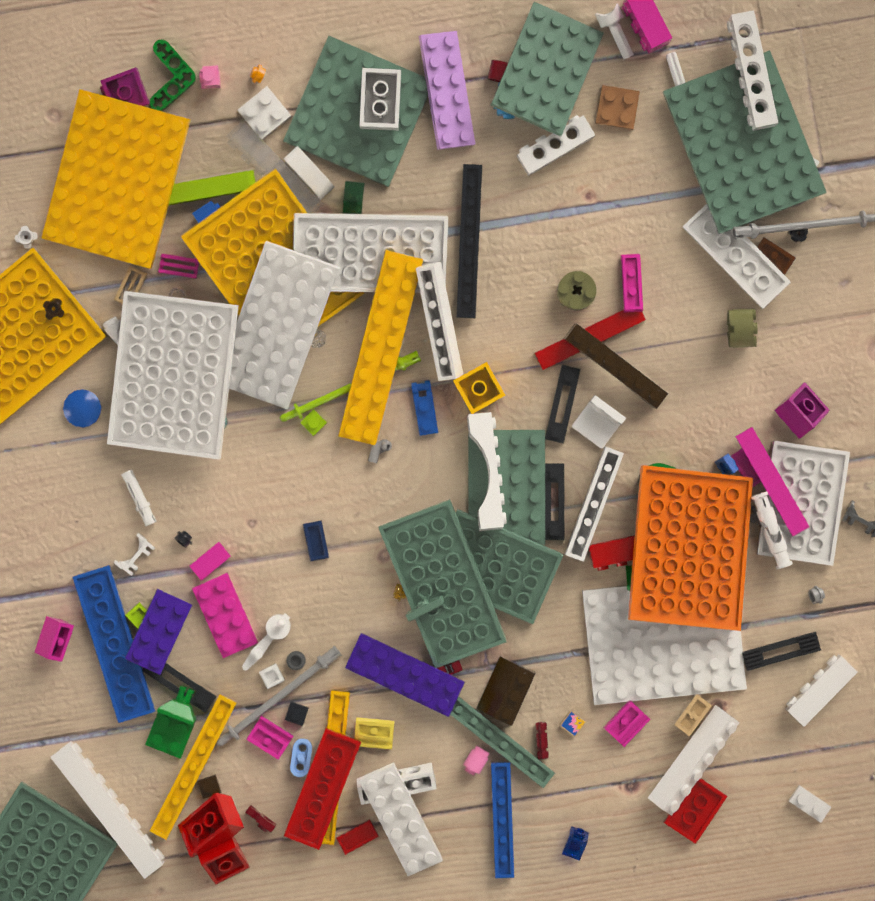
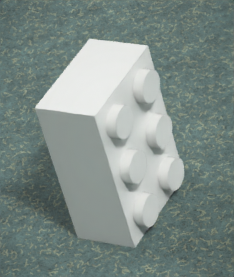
M362 68L360 129L399 131L401 70Z

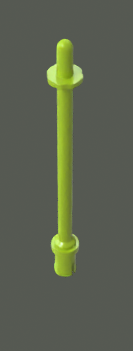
M417 350L406 356H399L395 371H405L407 367L421 362ZM351 383L300 407L296 403L293 404L295 409L282 414L280 420L285 422L296 416H299L300 420L303 419V413L348 393Z

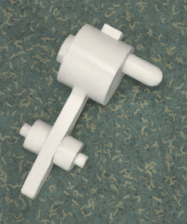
M286 613L270 617L266 623L267 635L251 650L242 666L243 670H248L263 656L272 640L283 639L288 635L291 623L289 621L290 617Z

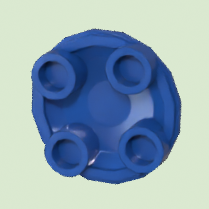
M81 389L73 391L67 396L64 401L63 411L69 423L76 427L84 428L91 426L98 420L102 406L94 393Z

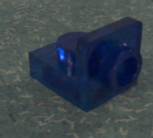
M571 826L562 855L580 861L588 843L589 832L582 828Z

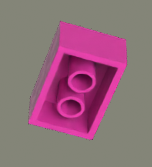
M654 0L623 1L622 10L626 17H630L632 21L630 25L633 32L639 34L641 38L639 43L643 51L647 50L648 54L670 43L672 36Z

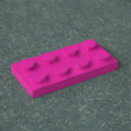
M228 572L192 588L223 658L258 643Z

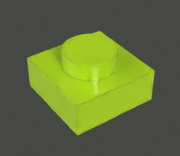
M314 409L300 422L313 436L327 424Z
M139 602L125 616L138 629L147 610Z

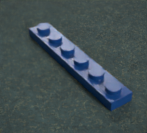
M491 762L495 878H514L510 762Z

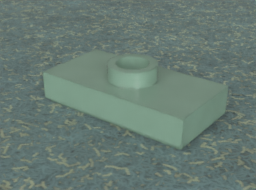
M439 595L429 601L424 599L418 602V607L407 612L406 617L408 621L411 622L443 605V596Z

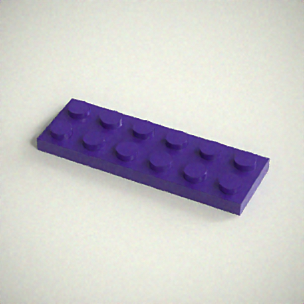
M363 633L360 634L345 667L447 717H450L465 684V681Z

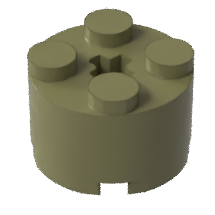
M573 271L566 274L560 280L557 287V297L560 303L565 308L575 311L587 308L594 301L597 293L596 284L592 277L582 271ZM573 286L581 288L580 296L572 294Z
M732 309L727 311V337L730 348L757 347V339L754 334L758 333L757 322H753V320H756L755 309Z

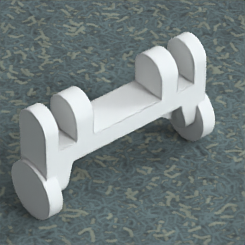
M140 533L136 535L139 537V549L135 555L126 561H114L115 565L125 570L131 576L134 573L129 568L131 567L137 571L138 567L134 562L142 552L147 556L151 554L146 547L148 546L152 550L155 549Z

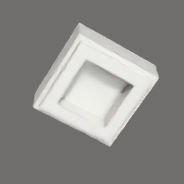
M276 663L259 672L267 689L285 681Z

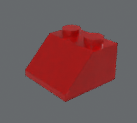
M235 837L198 855L202 867L215 884L250 868Z

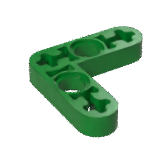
M161 39L154 43L153 51L174 77L150 98L151 108L158 111H164L196 82L194 71L166 40ZM160 44L162 46L167 45L165 49L169 54L171 51L173 52L166 60L163 59L166 55L162 51L157 52L159 50L158 45ZM178 58L180 60L179 67H170V60ZM191 73L192 80L190 82L184 81L182 84L185 87L182 89L176 80L179 79L181 82L184 79L183 74L189 75ZM176 85L178 93L170 95L168 93L169 86ZM164 91L166 96L170 98V100L167 101V99L165 98L162 101V107H155L154 105L156 103L154 100L156 98L158 100L162 99L164 96L161 93Z

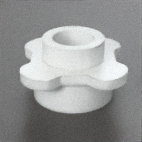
M22 226L21 231L15 236V241L17 243L20 242L24 245V248L29 249L32 246V242L38 238L36 232L30 231L27 226Z

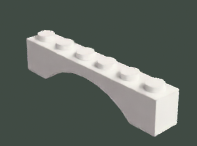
M491 412L468 414L469 437L481 450L488 469L487 494L477 512L479 531L503 529L504 524H507L506 513H502L501 506L504 505V494L500 493L499 486H502V475L498 474L497 467H500V457L496 455L495 448H498V439L493 433V429H496L495 417H492Z

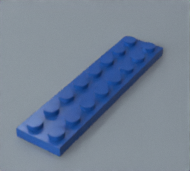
M110 565L73 576L118 723L155 712L143 668L125 659L133 637Z

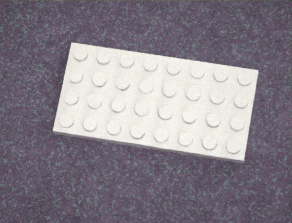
M294 213L293 251L339 267L331 292H375L385 250L423 259L422 265L441 262L446 285L448 216ZM417 282L415 293H421L419 282Z
M269 241L265 242L236 323L229 389L288 409L339 270L338 266Z

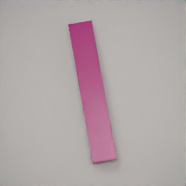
M753 427L736 435L735 438L765 490L768 492L790 534L795 536L809 528L807 521Z

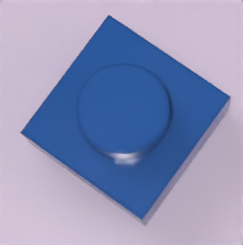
M729 453L715 461L722 474L731 475L739 470L735 460Z

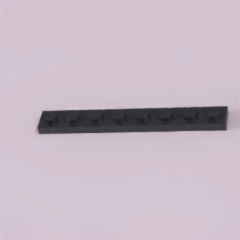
M463 164L456 318L476 319L482 165Z

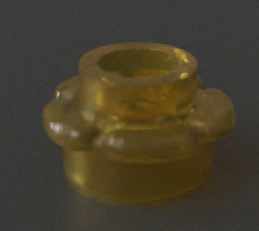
M399 583L396 584L393 598L398 599V602L401 601V598H406L402 585Z

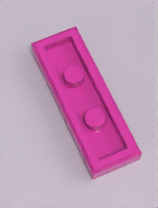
M640 254L621 255L624 312H643Z

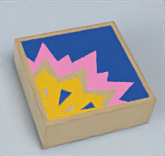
M570 710L559 726L576 737L586 721Z

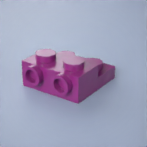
M135 67L101 80L102 86H100V90L103 96L140 106L150 105L138 68Z

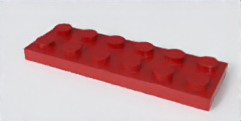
M325 728L284 837L320 850L361 741Z

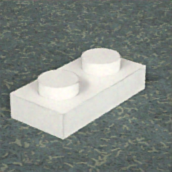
M798 785L788 800L820 823L831 809L830 805Z

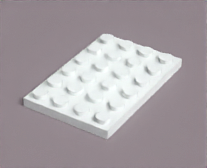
M773 441L771 460L809 525V528L792 536L769 495H767L770 506L774 509L777 524L784 537L789 559L833 566L850 452ZM761 525L756 554L774 557L769 550L763 530L764 527ZM778 533L769 536L773 542L778 540Z

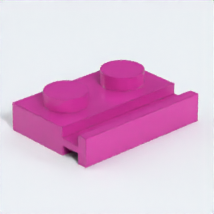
M629 700L603 728L625 747L651 719Z
M261 715L246 740L279 760L294 736Z

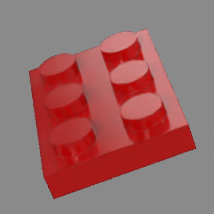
M700 778L692 787L690 794L681 802L679 809L673 815L668 814L663 822L696 844L728 796Z

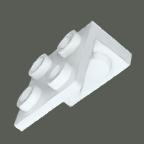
M594 395L573 423L572 428L602 449L617 428L625 421L626 417Z

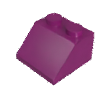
M804 382L783 400L774 411L800 439L814 429L830 410Z

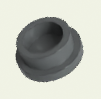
M293 651L287 656V665L292 670H300L304 667L306 658L303 653Z

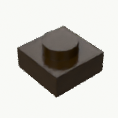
M216 774L197 780L203 799L211 797L215 793H222Z

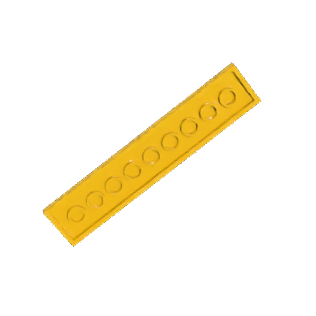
M385 250L338 434L339 437L375 445L377 442L418 282L416 268L422 266L423 263L421 258Z

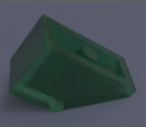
M345 181L342 214H362L365 183Z

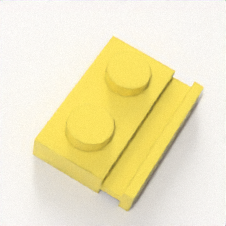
M356 717L354 739L361 741L360 747L392 750L395 721Z

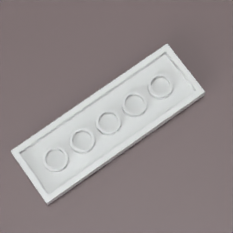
M707 204L683 226L684 230L762 309L791 283L747 237L734 239L733 229L719 234Z
M394 762L360 777L359 782L407 876L442 862V856Z

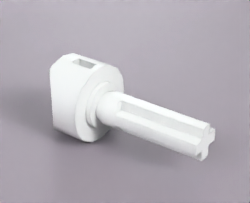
M616 3L614 10L610 13H596L595 16L600 27H609L623 60L634 55L621 25L618 23L624 17L619 4Z

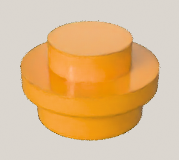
M259 64L257 67H253L250 73L253 83H261L266 69L262 68V65Z

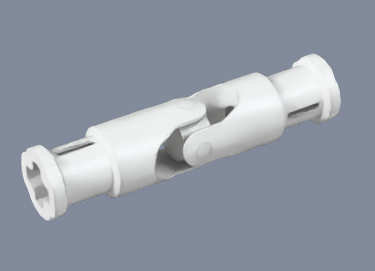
M766 491L752 496L751 499L756 504L758 510L756 513L761 525L764 527L763 530L769 550L774 555L777 564L776 569H781L793 563L789 560L786 551L787 546L777 524L774 509L768 501V492ZM778 533V540L773 542L769 536Z

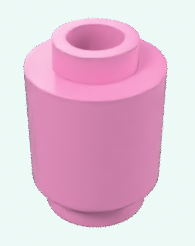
M476 746L466 758L463 764L466 766L464 770L472 775H475V773L480 774L489 759L488 755L490 753Z

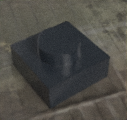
M291 701L285 720L303 726L309 707Z

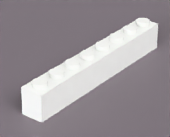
M70 741L53 754L51 759L144 879L164 864V855L159 849H154L151 845L153 841L147 834L144 835L141 832V826L138 821L130 818L128 815L129 810L123 803L120 805L114 790L106 787L104 784L106 781L100 773L96 774L93 770V763L88 758L85 759L82 756L80 746Z

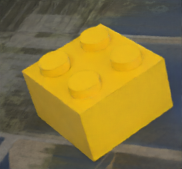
M487 362L453 380L471 414L506 396Z

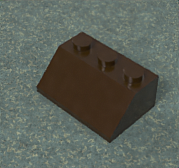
M500 656L476 709L512 726L536 674L535 671Z

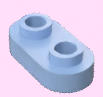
M300 738L293 745L290 770L296 777L305 776L310 769L312 744L308 739ZM304 744L306 746V750L301 751L299 749V746ZM297 764H303L304 768L302 770H298L296 767Z

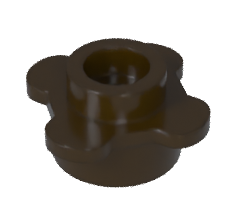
M60 299L44 302L43 307L45 308L47 319L51 320L53 317L61 318L64 316Z

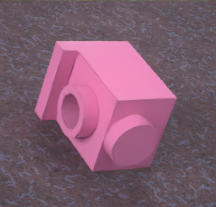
M218 65L202 66L199 72L201 89L221 88Z

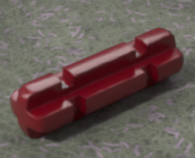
M537 722L535 724L536 731H538L536 733L537 749H539L537 751V758L544 760L549 758V752L546 751V748H548L547 732H545L547 730V723Z

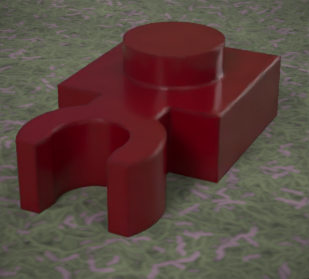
M252 805L245 812L256 820L257 826L264 832L269 831L271 833L277 825Z

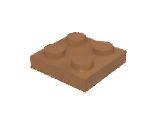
M602 85L595 124L633 130L640 91Z

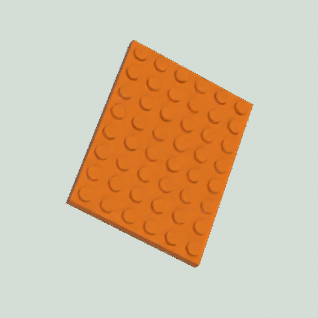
M641 466L628 620L741 631L753 485L752 477Z

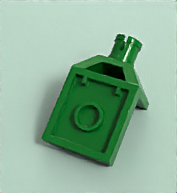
M181 685L175 699L173 698L158 707V713L145 743L149 747L179 759L183 755L197 720L192 705H190L191 697L195 691L189 688L186 696H184L187 687Z

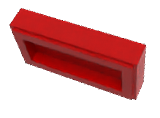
M369 819L337 836L336 839L346 855L376 839L379 835Z

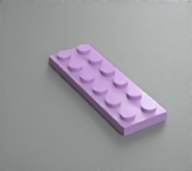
M457 31L420 35L419 42L437 150L475 145V138Z

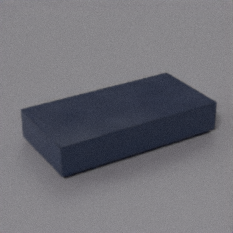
M322 520L303 524L310 562L329 558Z

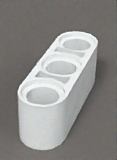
M298 146L283 158L320 200L335 187Z

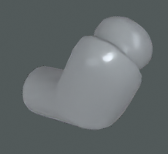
M382 439L376 442L375 445H372L368 461L377 463L379 454L392 448L391 442L387 439Z

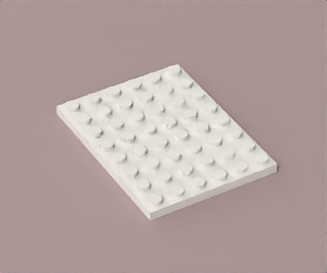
M124 291L107 444L221 459L239 305Z
M627 586L582 590L594 705L747 689L741 631L628 620L630 591L627 590Z

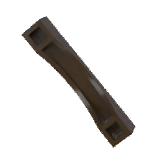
M574 324L563 338L575 349L618 379L651 407L657 409L669 394L580 325Z

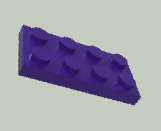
M156 589L125 659L160 675L192 604L160 589Z

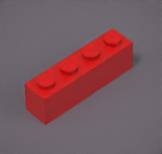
M635 535L590 545L588 549L592 567L602 571L609 569L608 565L616 564V567L628 565L627 561L633 560Z

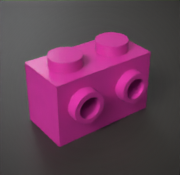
M46 616L34 653L50 660L62 662L74 625L61 619Z

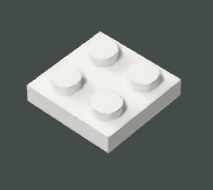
M268 86L237 110L261 140L265 139L291 117L290 113Z

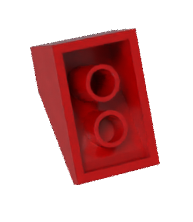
M220 793L212 795L178 825L189 856L192 858L233 838L244 828L232 796Z

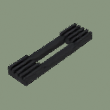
M566 365L561 366L545 440L564 444L581 370L579 368ZM563 385L571 386L563 422L557 423L555 420Z
M545 463V540H565L564 463ZM551 483H558V521H551Z
M811 632L743 651L742 654L746 670L749 671L821 651L817 633ZM799 643L800 650L768 659L763 657V652Z
M165 663L160 675L148 669H142L144 673L178 694L179 688L162 677L165 670L196 690L197 692L194 697H191L190 703L205 713L217 697L167 663Z

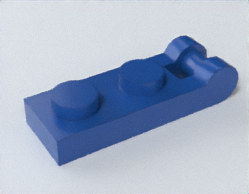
M430 380L419 384L417 382L411 383L420 436L439 433ZM426 390L427 396L419 397L418 391Z

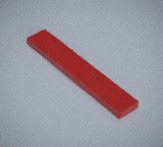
M622 310L585 328V330L602 342L646 319L643 312H624ZM562 339L534 354L542 370L580 351Z

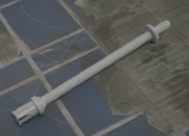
M863 210L860 211L859 216L757 226L755 223H750L749 226L733 227L734 239L746 237L754 239L759 234L857 223H860L861 227H866L867 222H875V214L866 215Z
M333 646L324 655H319L313 666L234 728L230 725L227 726L229 732L218 739V746H223L233 737L237 740L240 739L238 733L317 671L329 668V664L342 656L336 646Z

